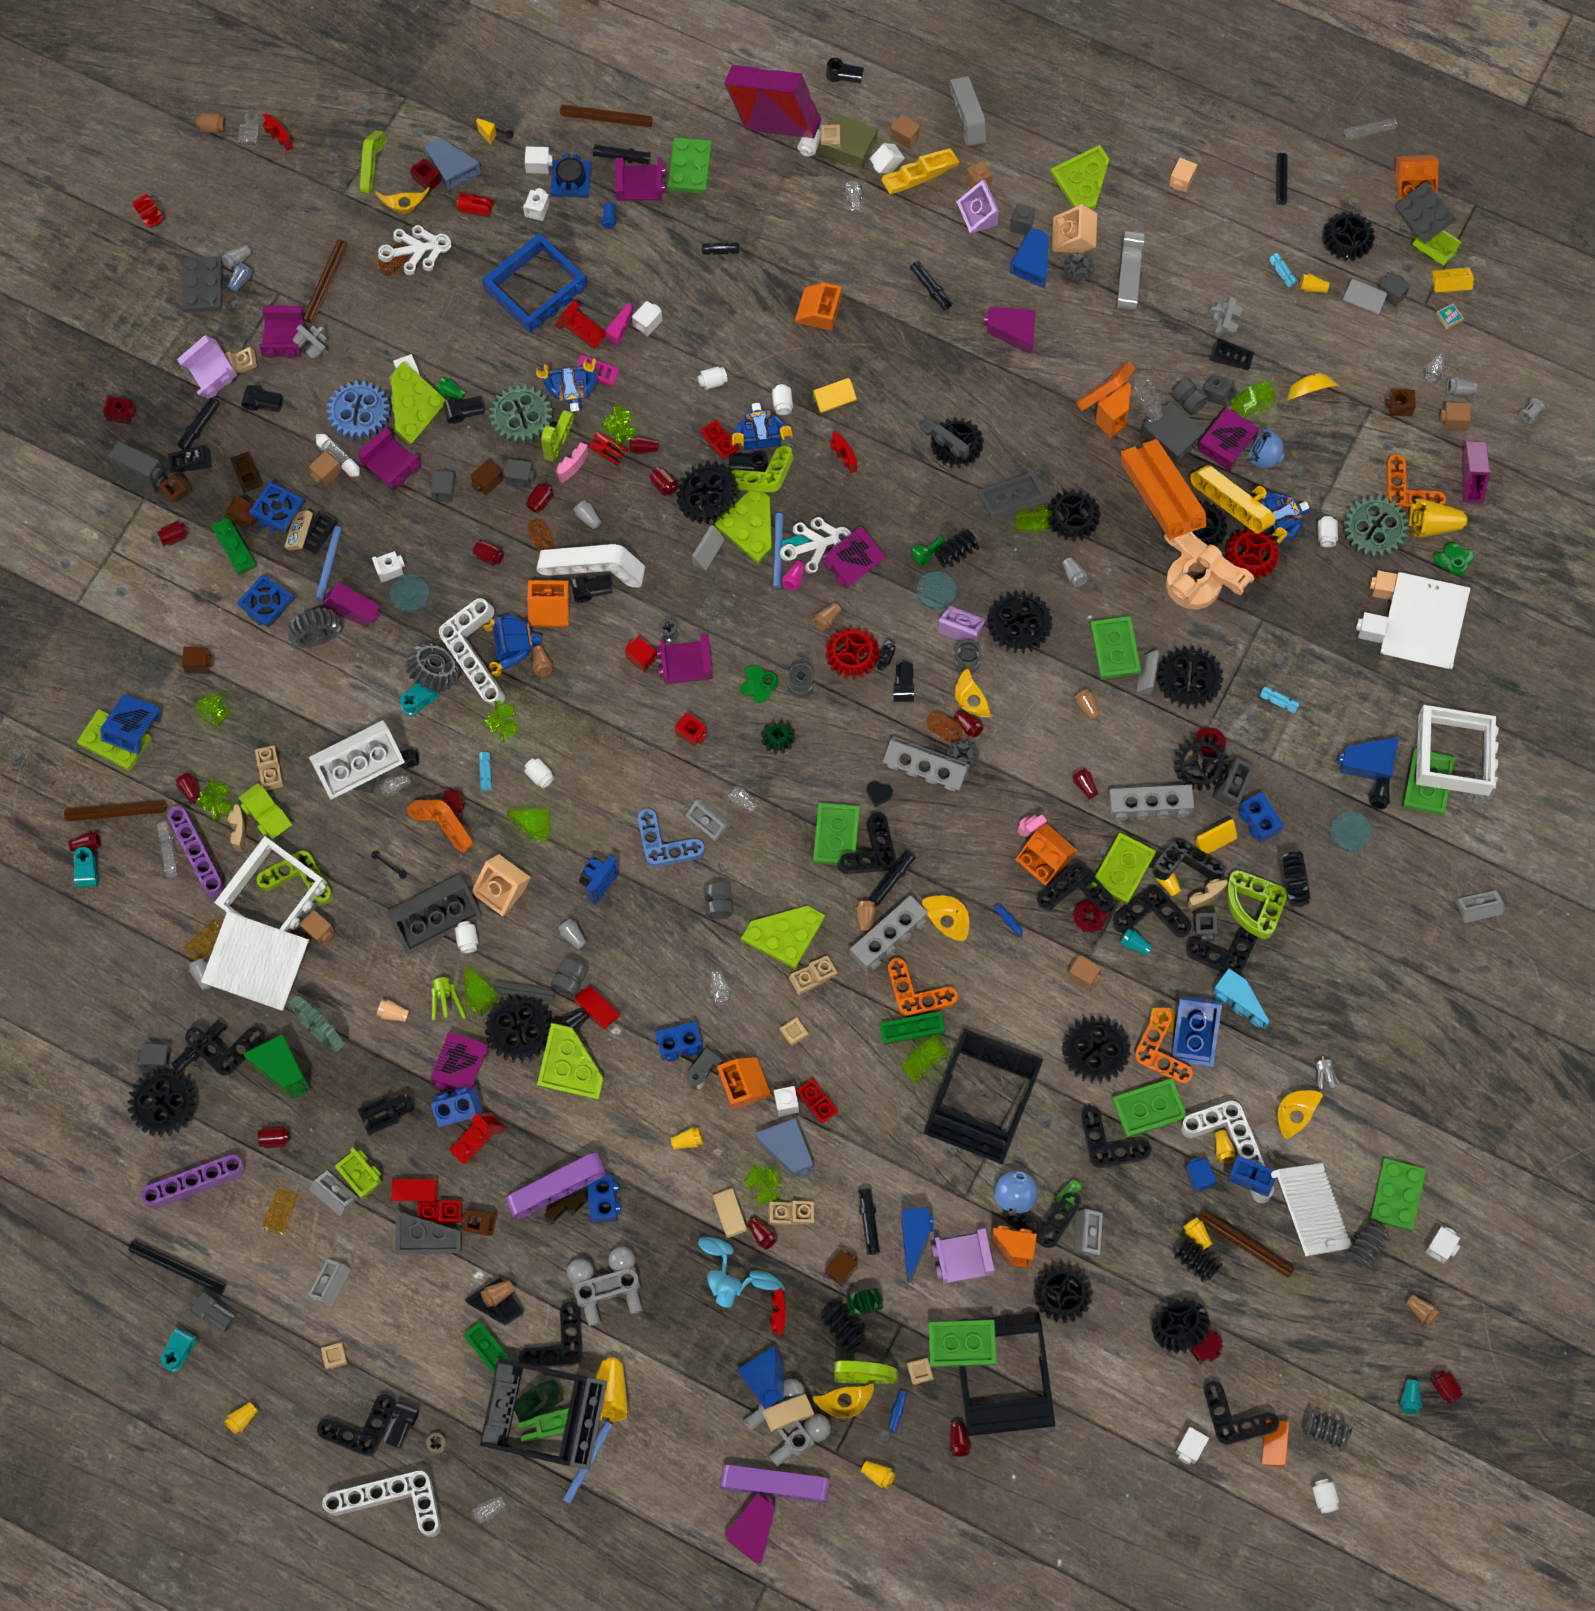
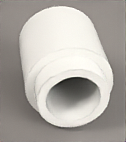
M817 130L814 139L801 138L798 150L803 156L815 155L821 138L820 130Z
M717 366L700 371L698 376L699 385L704 387L705 390L722 386L725 382H728L724 367L719 368Z
M784 384L777 385L772 390L774 410L778 415L790 414L793 408L791 388Z
M1331 516L1322 517L1317 522L1318 541L1322 547H1333L1336 545V541H1338V521Z
M532 758L526 763L524 772L537 786L546 788L554 780L553 772L539 758L536 760Z
M469 921L459 923L458 927L454 929L458 949L463 954L477 951L479 943L475 925L470 924Z
M1328 1479L1315 1482L1316 1486L1312 1487L1317 1507L1321 1510V1513L1339 1510V1500L1334 1482L1329 1483Z

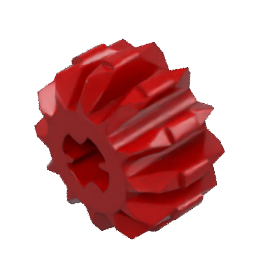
M148 194L138 197L133 202L135 210L148 228L158 225L163 220L161 212Z

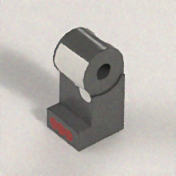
M707 1048L687 1073L688 1085L694 1090L703 1088L706 1078L713 1069L717 1070L718 1065L724 1064L722 1059Z

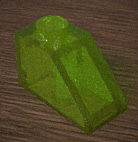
M1268 380L1250 386L1236 396L1230 405L1243 418L1273 408L1276 395Z
M207 693L197 701L194 709L199 718L216 728L220 727L230 713L221 696Z
M549 809L508 810L509 821L529 839L537 842L550 839Z
M467 966L465 968L466 1007L473 1014L477 1012L482 1017L499 1000L498 994L470 967Z
M934 1035L919 1046L901 1065V1068L914 1083L947 1059L948 1051Z

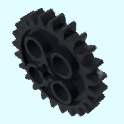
M706 461L705 467L698 463V469L692 466V473L685 472L687 478H680L683 485H677V488L680 490V492L676 493V496L679 498L676 500L680 505L679 509L684 512L683 514L686 518L689 517L692 522L696 520L699 524L704 520L708 525L710 519L716 523L718 516L723 520V513L730 514L728 508H735L732 501H738V498L734 495L739 493V490L736 488L739 485L735 480L736 477L729 468H725L723 464L718 465L716 462L711 466ZM716 499H719L716 504H713Z
M1015 590L1014 596L1007 592L1006 599L1000 596V603L994 601V608L990 607V614L987 617V620L990 621L987 623V628H991L989 635H995L993 637L994 642L1000 640L999 647L1006 645L1007 652L1010 648H1014L1015 654L1018 649H1021L1024 654L1025 648L1033 652V645L1040 648V642H1046V637L1050 636L1049 630L1052 629V623H1049L1052 622V616L1049 615L1050 609H1045L1046 602L1039 603L1040 597L1033 599V593L1026 596V592L1023 591L1022 595H1019L1017 590ZM1028 608L1030 611L1023 612L1020 609ZM1007 614L1010 615L1011 618L1004 619L1002 616ZM1035 625L1037 629L1032 630L1028 626ZM1010 632H1017L1019 635L1012 636Z
M1194 645L1191 646L1190 650L1183 646L1182 651L1175 648V655L1172 652H1168V658H1163V664L1159 665L1160 671L1157 673V677L1160 678L1157 684L1162 685L1160 692L1166 691L1165 699L1172 697L1171 704L1178 701L1179 708L1182 704H1186V709H1189L1190 704H1193L1194 708L1197 709L1198 703L1205 707L1206 700L1212 703L1213 697L1217 698L1224 679L1220 677L1223 670L1218 669L1220 662L1214 663L1215 656L1208 657L1210 651L1203 654L1202 647L1195 651ZM1192 661V662H1193V670H1192V677H1191V678H1192L1191 693H1188V692H1187L1188 681H1189L1188 673H1189V669H1190V664H1189V662ZM1176 665H1183L1185 669H1178ZM1201 666L1205 668V671L1201 672L1196 667ZM1181 683L1184 687L1177 688L1175 684ZM1201 685L1204 687V689L1198 690L1195 686Z
M515 995L514 1001L506 997V1004L499 1001V1009L492 1007L495 1014L487 1015L491 1020L485 1022L486 1027L490 1028L485 1030V1035L489 1036L486 1039L487 1043H492L490 1046L492 1051L497 1049V1056L504 1053L503 1058L505 1061L509 1056L513 1063H515L517 1058H520L521 1063H523L524 1057L532 1061V1054L539 1057L538 1050L545 1051L543 1044H547V1036L550 1031L548 1029L551 1026V1022L548 1021L552 1019L551 1015H545L548 1011L546 1007L541 1009V1002L534 1005L535 1000L533 997L529 1002L526 1000L525 995H523L522 1000H518L517 995ZM513 1012L516 1014L527 1044L525 1046L522 1044L511 1014ZM528 1012L531 1015L528 1019L524 1020L520 1018L521 1014ZM503 1020L511 1021L507 1027L500 1026ZM531 1031L538 1032L535 1038L527 1037V1034ZM515 1038L518 1040L514 1046L507 1044L510 1039Z
M1091 1016L1090 1022L1084 1017L1082 1025L1076 1021V1029L1069 1028L1071 1035L1065 1034L1064 1039L1068 1042H1063L1062 1047L1066 1048L1062 1055L1068 1057L1064 1063H1071L1068 1070L1072 1071L1075 1069V1077L1082 1074L1083 1082L1087 1077L1090 1078L1091 1084H1093L1094 1079H1098L1099 1084H1102L1103 1078L1110 1082L1111 1075L1118 1078L1117 1070L1123 1073L1125 1068L1122 1065H1128L1129 1061L1126 1058L1130 1057L1131 1053L1125 1050L1130 1049L1131 1044L1125 1042L1128 1041L1129 1037L1122 1036L1124 1028L1117 1030L1118 1023H1115L1113 1026L1110 1025V1018L1105 1023L1102 1016H1100L1098 1021H1095L1094 1016ZM1100 1032L1104 1038L1096 1039L1093 1033ZM1106 1040H1112L1111 1042L1104 1044ZM1084 1044L1087 1050L1079 1051L1076 1046ZM1093 1047L1095 1049L1101 1047L1100 1053L1098 1051L1092 1053ZM1112 1048L1117 1054L1110 1056L1106 1053V1050ZM1091 1054L1086 1060H1081V1058H1084L1087 1055ZM1092 1060H1096L1099 1062L1100 1066L1097 1068H1093L1090 1066L1089 1062Z
M165 1068L162 1069L161 1074L154 1069L153 1076H150L147 1072V1079L144 1080L139 1077L138 1079L141 1084H133L136 1091L129 1092V1095L133 1097V1099L127 1100V1103L133 1106L128 1109V1112L133 1114L130 1117L131 1120L137 1121L135 1125L137 1128L142 1126L144 1133L149 1130L151 1136H154L156 1131L159 1137H162L165 1131L168 1136H171V1130L173 1129L179 1133L178 1126L181 1125L186 1128L184 1121H192L189 1113H196L192 1106L198 1105L196 1100H193V1098L197 1097V1094L191 1092L194 1086L192 1084L188 1085L190 1081L187 1077L183 1079L182 1073L179 1072L175 1076L173 1069H171L169 1074H167ZM162 1085H168L166 1091L159 1092V1088ZM150 1090H154L166 1102L169 1108L175 1112L174 1116L150 1093ZM152 1099V1103L149 1106H143L145 1100ZM176 1099H182V1103L179 1106H173V1102ZM162 1113L166 1114L164 1120L157 1121L158 1115Z

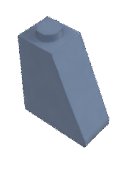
M442 138L431 141L428 145L424 146L426 157L431 165L440 171L441 180L447 190L481 174L480 165L477 160Z
M796 1119L755 1133L757 1142L793 1178L796 1176L803 1178L811 1174L810 1171H813V1163Z

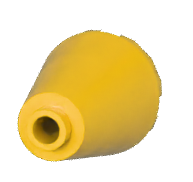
M1420 498L1415 499L1417 501L1416 504H1412L1410 507L1409 526H1413V531H1410L1413 538H1424L1462 530L1467 524V516L1464 514V511Z
M610 1357L602 1361L596 1379L607 1381L600 1421H602V1417H607L609 1422H616L627 1418L628 1405L623 1364L619 1362V1359Z

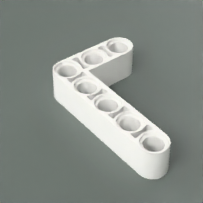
M616 544L541 550L537 565V572L547 576L611 571L627 586L636 588L642 586L645 566L623 546Z
M479 598L446 621L440 627L439 635L482 699L491 706L497 707L505 700L504 692L466 638L494 615L493 606L486 600ZM483 606H486L485 611L483 613H480V609ZM467 618H470L469 623L467 625H464V621ZM454 630L453 635L448 637V633ZM464 645V650L458 653L459 648ZM472 661H475L474 666L472 668H469V664ZM483 676H486L485 681L482 684H479L480 679ZM496 692L495 698L490 700L491 694Z
M1228 1101L1190 1114L1183 1120L1181 1132L1187 1138H1195L1225 1127L1237 1151L1236 1157L1241 1156L1265 1166L1242 1107L1236 1101ZM1233 1109L1236 1112V1116L1231 1117L1227 1115L1226 1110ZM1213 1116L1217 1122L1209 1123L1206 1117ZM1189 1122L1194 1123L1197 1129L1189 1130L1186 1124ZM1239 1128L1243 1130L1244 1135L1237 1136L1234 1133V1129ZM1249 1148L1252 1151V1155L1245 1156L1242 1153V1149ZM1272 1187L1268 1197L1251 1190L1250 1192L1256 1202L1266 1203L1273 1195L1274 1187Z
M415 1471L327 1494L322 1501L323 1508L330 1515L338 1516L412 1497L420 1531L426 1537H435L441 1529L432 1481L423 1471ZM418 1478H426V1483L423 1487L418 1488L415 1486ZM397 1483H404V1490L400 1493H395L394 1486ZM376 1488H381L383 1490L382 1496L374 1499L372 1492ZM356 1493L360 1494V1501L357 1504H351V1496ZM333 1499H338L339 1506L334 1510L329 1509V1502ZM423 1499H429L431 1501L429 1508L420 1509V1502ZM427 1521L435 1522V1527L432 1531L424 1530V1525Z

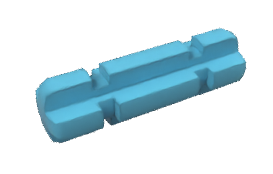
M1275 253L1270 257L1269 261L1273 266H1276L1275 269L1281 278L1286 280L1285 284L1288 287L1294 286L1297 282L1296 277L1291 275V270L1284 261H1281V256Z
M1267 686L1263 688L1260 694L1262 698L1270 699V702L1284 709L1286 707L1292 713L1297 711L1300 704L1293 699L1292 701L1289 700V697L1277 691L1273 692Z
M480 752L481 791H490L492 789L490 781V753Z

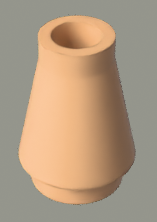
M388 999L387 1001L381 1000L377 1016L385 1020L406 1022L409 1010L400 1007Z

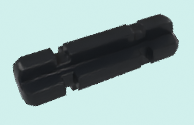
M731 242V244H702L703 255H710V253H713V255L729 254L728 252H731V254L739 253L738 242Z

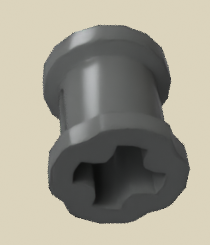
M670 618L662 620L659 625L661 639H664V642L667 643L674 642L678 637L676 621Z

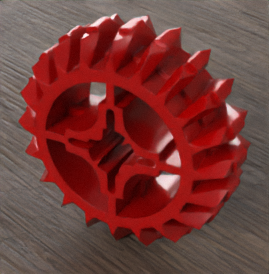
M1247 528L1245 533L1240 530L1237 536L1233 535L1232 541L1228 542V548L1225 552L1228 555L1226 560L1234 566L1248 570L1257 580L1260 579L1261 575L1266 578L1268 572L1272 573L1274 567L1278 565L1277 560L1280 558L1278 553L1279 546H1275L1276 539L1270 540L1271 533L1265 536V531L1255 533L1250 532ZM1242 545L1244 552L1241 556H1238L1237 549ZM1267 552L1268 560L1263 563V553Z
M850 626L849 631L842 628L841 634L835 632V638H829L830 644L826 645V650L828 651L825 652V657L828 658L827 664L831 665V670H837L838 676L843 673L844 678L847 679L849 675H852V679L855 680L856 675L863 678L864 672L869 675L871 669L876 668L875 662L879 659L877 655L880 654V649L877 648L878 642L874 641V636H868L867 630L861 633L860 627L853 631V627ZM845 643V649L836 654L837 649ZM869 652L866 660L860 663V657Z

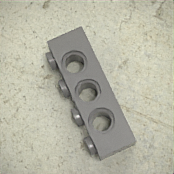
M897 737L890 739L883 763H886L887 767L893 770H899L900 768L912 777H918L919 775L926 778L925 781L931 784H937V782L945 785L944 788L950 791L960 790L963 787L970 767L968 763ZM904 753L911 756V763L903 761L902 755ZM924 760L928 761L931 766L930 770L923 769L921 762ZM943 767L947 768L950 772L949 777L942 776L940 769Z
M1192 785L1109 790L1110 819H1116L1117 821H1125L1128 818L1145 820L1148 817L1165 819L1169 816L1185 818L1192 815L1194 810ZM1174 800L1177 804L1171 806L1167 801ZM1153 801L1156 806L1150 807L1146 802ZM1132 802L1136 807L1129 808L1126 803Z
M910 895L850 948V956L866 973L870 969L875 970L882 963L881 960L886 955L889 957L897 950V945L901 942L905 943L911 938V933L915 929L920 930L925 926L928 912ZM908 919L911 923L909 925H902L900 920ZM887 932H892L896 936L892 939H888L885 937V934ZM875 945L878 946L880 950L878 952H872L869 948Z

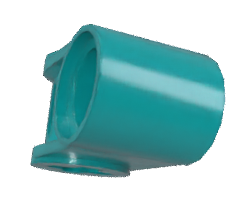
M415 684L407 692L403 693L400 698L402 712L407 716L416 715L427 705L434 702L439 696V692L436 693L433 689L428 692L427 688H421L420 684Z
M80 847L74 852V883L76 889L98 886L96 859L87 847Z
M180 1328L174 1329L160 1357L161 1363L166 1370L177 1372L183 1367L189 1353L196 1344L197 1336ZM175 1357V1362H168L169 1358L174 1359Z

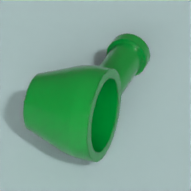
M938 536L928 547L917 544L912 548L910 554L915 562L923 567L931 560L934 549L939 548L941 544L945 543L943 537Z

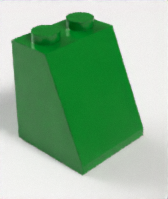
M283 1035L244 1053L252 1069L288 1097L299 1098L310 1089Z

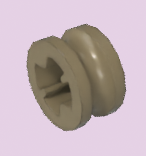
M432 1433L426 1440V1446L432 1453L439 1454L446 1449L447 1441L440 1433ZM438 1437L441 1438V1447L439 1449L437 1447L432 1449V1439L438 1440Z

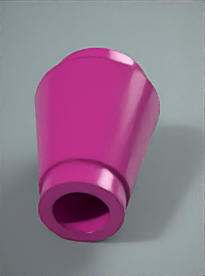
M795 561L782 577L784 588L795 591L800 587L805 569L803 562Z

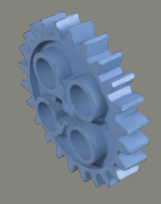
M355 380L353 386L347 382V388L341 385L340 392L334 390L336 397H329L331 403H327L329 410L326 413L329 424H331L333 430L337 429L338 435L343 433L345 439L351 435L352 441L358 436L360 441H362L365 435L368 439H370L371 433L377 436L376 430L382 431V424H388L386 418H390L388 411L391 408L388 397H386L384 391L381 392L379 386L374 388L372 382L366 386L365 380L359 385L358 381ZM350 399H355L353 402H347ZM365 419H370L368 422H362Z

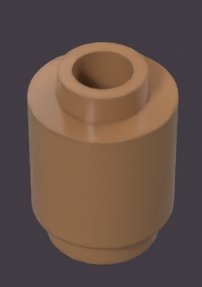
M201 113L197 117V128H200V132L220 133L225 131L226 122L224 116Z

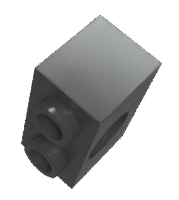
M1239 758L1228 761L1229 767L1224 769L1228 771V774H1222L1224 781H1219L1212 797L1229 807L1240 804L1255 768Z

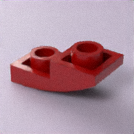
M263 114L265 122L262 125L266 134L270 133L272 139L277 138L279 145H284L286 151L293 149L291 139L284 127L271 115Z
M714 420L700 430L704 439L723 460L728 458L730 453L734 454L740 450L736 443L735 446H732V437L729 433L726 434L717 420Z
M836 431L832 432V440H829L831 451H835L837 458L842 457L843 465L848 467L849 473L857 472V461L849 444Z
M588 986L574 998L575 1003L585 1009L591 1020L604 1030L620 1017L615 1009L591 986Z
M813 1078L795 1090L820 1124H823L839 1112Z
M392 1179L390 1201L436 1202L438 1181Z
M461 1200L418 1202L417 1217L437 1224L460 1223Z
M779 1288L778 1290H773L774 1297L771 1298L774 1310L778 1309L779 1311L772 1313L773 1320L769 1321L772 1333L777 1332L778 1338H781L785 1330L786 1311L782 1288Z

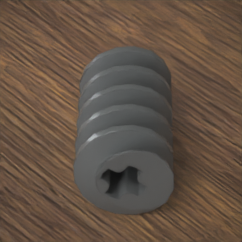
M1371 1220L1370 1225L1365 1227V1232L1360 1234V1239H1356L1355 1245L1350 1247V1252H1347L1345 1256L1358 1267L1365 1266L1370 1268L1371 1265L1367 1260L1375 1261L1376 1258L1373 1256V1253L1378 1255L1381 1253L1377 1247L1385 1248L1386 1245L1382 1240L1390 1241L1391 1238L1382 1225Z
M1313 1409L1310 1410L1303 1430H1306L1307 1438L1314 1433V1441L1323 1437V1444L1325 1445L1331 1440V1448L1340 1444L1339 1451L1341 1452L1346 1447L1352 1432V1428L1348 1431L1347 1423H1344L1341 1428L1339 1420H1335L1331 1424L1330 1416L1324 1421L1322 1413L1315 1417Z

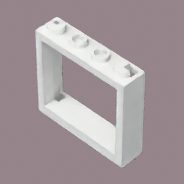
M1423 705L1418 715L1416 785L1489 796L1491 791L1496 789V782L1498 780V777L1495 776V771L1498 767V759H1495V754L1498 751L1496 736L1499 730L1496 726V716ZM1431 723L1484 731L1483 780L1430 772Z
M264 836L214 903L226 912L244 917L230 905L269 853L274 850L315 881L281 926L280 930L289 933L300 924L302 915L312 908L314 899L325 891L327 882Z

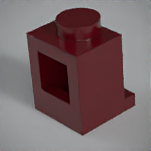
M424 158L419 163H415L410 170L411 177L425 190L429 187L428 194L442 182L440 171Z
M107 395L103 410L106 420L130 424L131 418L135 416L136 412L132 401Z
M455 789L450 791L444 790L442 801L450 807L459 822L462 823L460 812L463 813L465 801L462 800V792Z

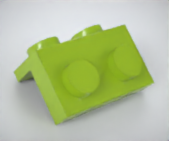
M1443 230L1426 244L1418 236L1412 245L1444 266L1455 256L1461 241Z
M352 1147L350 1149L351 1153L336 1164L335 1168L358 1196L363 1199L382 1184L379 1179L381 1173L374 1165L369 1167L365 1162L368 1158L361 1150L356 1151Z

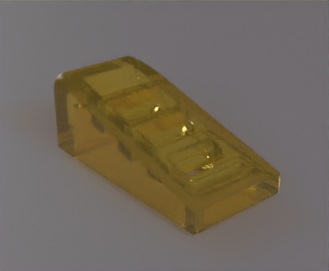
M215 919L211 921L184 947V950L194 961L205 958L213 951L217 937L212 932L216 930L219 934L221 929L219 923ZM208 935L213 940L211 943L206 939ZM203 941L207 947L203 949L199 942ZM194 946L201 952L199 955L192 949Z
M277 1188L262 1226L264 1230L285 1235L298 1194ZM280 1196L291 1198L290 1202L279 1199ZM277 1205L287 1206V1210L277 1208ZM275 1212L284 1214V1217H279L274 1214ZM272 1220L280 1221L281 1224H274Z

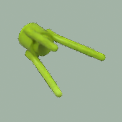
M449 978L435 979L433 981L434 988L431 989L432 1020H436L437 997L441 999L444 1017H448L446 998L450 996V993L462 1018L466 1019L462 1005L455 992V987L453 984H450Z

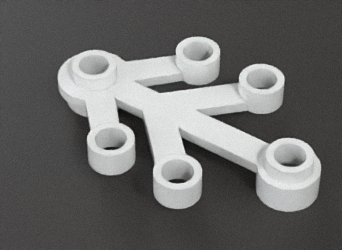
M420 225L413 227L412 236L406 234L402 229H396L393 236L396 242L404 241L411 246L393 249L390 245H382L379 248L378 257L383 262H389L393 257L413 254L409 262L404 264V272L407 275H412L415 273L416 265L425 251L432 250L429 257L425 258L422 264L425 271H432L434 262L439 254L450 250L451 240L445 234L435 236L424 230ZM423 237L424 239L428 240L429 242L423 243V242H421V241H419V240H417V239H420V238Z
M816 517L811 521V527L814 530L821 529L831 535L824 538L808 529L805 524L799 522L793 526L794 534L804 535L811 539L812 542L796 547L792 544H787L781 548L780 556L785 561H791L796 558L797 554L816 549L811 560L805 564L806 572L814 573L818 570V563L826 547L834 544L832 547L834 548L841 542L839 534H842L844 539L851 534L847 528L839 527L836 529L825 523L822 518ZM816 520L820 522V527L815 525ZM797 526L802 527V532L797 531ZM785 550L790 552L789 557L785 555ZM809 564L814 565V570L809 569Z

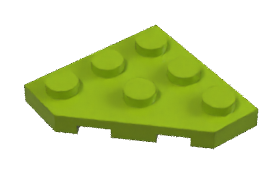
M1098 145L1050 169V174L1073 208L1081 204L1091 210L1096 208L1108 168L1109 158L1102 147Z
M403 361L389 378L392 387L391 399L395 419L394 431L410 445L443 407L446 399Z
M748 491L734 505L735 508L729 510L730 514L725 513L723 515L724 519L720 518L715 523V527L759 564L772 551L770 497L765 492Z
M804 906L753 920L742 935L741 941L796 969L826 916L809 906Z
M551 1023L537 1085L600 1099L604 1077L572 1027Z

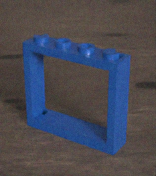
M540 233L482 279L484 290L529 333L537 327L540 328L545 320L553 317L557 310L562 306L568 305L574 296L581 294L582 290L587 287L586 276ZM544 250L574 280L528 316L498 286L539 252Z

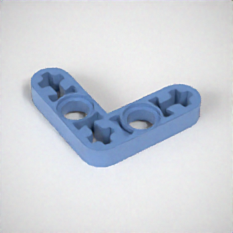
M643 809L639 812L638 822L645 858L649 866L660 867L697 860L704 855V844L699 839L662 845L655 812L651 809ZM645 815H649V818H651V828H647L646 821L643 820ZM649 833L657 836V839L652 843L645 840L646 835ZM693 845H696L697 848H700L698 849V853H694V851L691 850L693 848ZM685 846H686V851H687V855H686V856H684V849H683V847H685ZM677 848L681 851L679 857L673 858L669 855L670 850ZM664 850H666V857H667V859H665V860H664V855H663V851H664ZM652 853H656L659 856L657 861H653V858H650Z

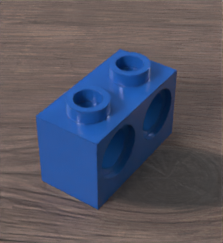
M1263 792L1241 803L1239 816L1243 822H1247L1252 837L1257 839L1260 844L1282 832L1284 825ZM1255 807L1259 812L1253 813L1249 808ZM1266 824L1270 829L1263 830L1260 825Z
M696 1021L655 1032L662 1061L672 1062L678 1060L680 1056H695L700 1053L699 1051H703ZM687 1037L695 1038V1042L692 1044H686L684 1040ZM667 1042L675 1044L672 1049H665L664 1045Z
M467 1086L457 1088L454 1093L448 1094L447 1091L439 1093L430 1103L438 1127L473 1118L476 1113L483 1111L475 1087L467 1088ZM462 1099H466L469 1102V1106L463 1104ZM443 1104L449 1106L450 1111H446L443 1108Z
M1237 1156L1227 1181L1268 1197L1276 1179L1271 1176V1173L1275 1170Z
M612 1174L605 1175L587 1185L592 1224L618 1221L617 1215L621 1214L620 1201L616 1202L615 1194L619 1193L618 1181H613ZM605 1184L609 1186L608 1191L605 1193L597 1191L600 1185ZM604 1205L611 1207L610 1212L607 1214H602L599 1211Z

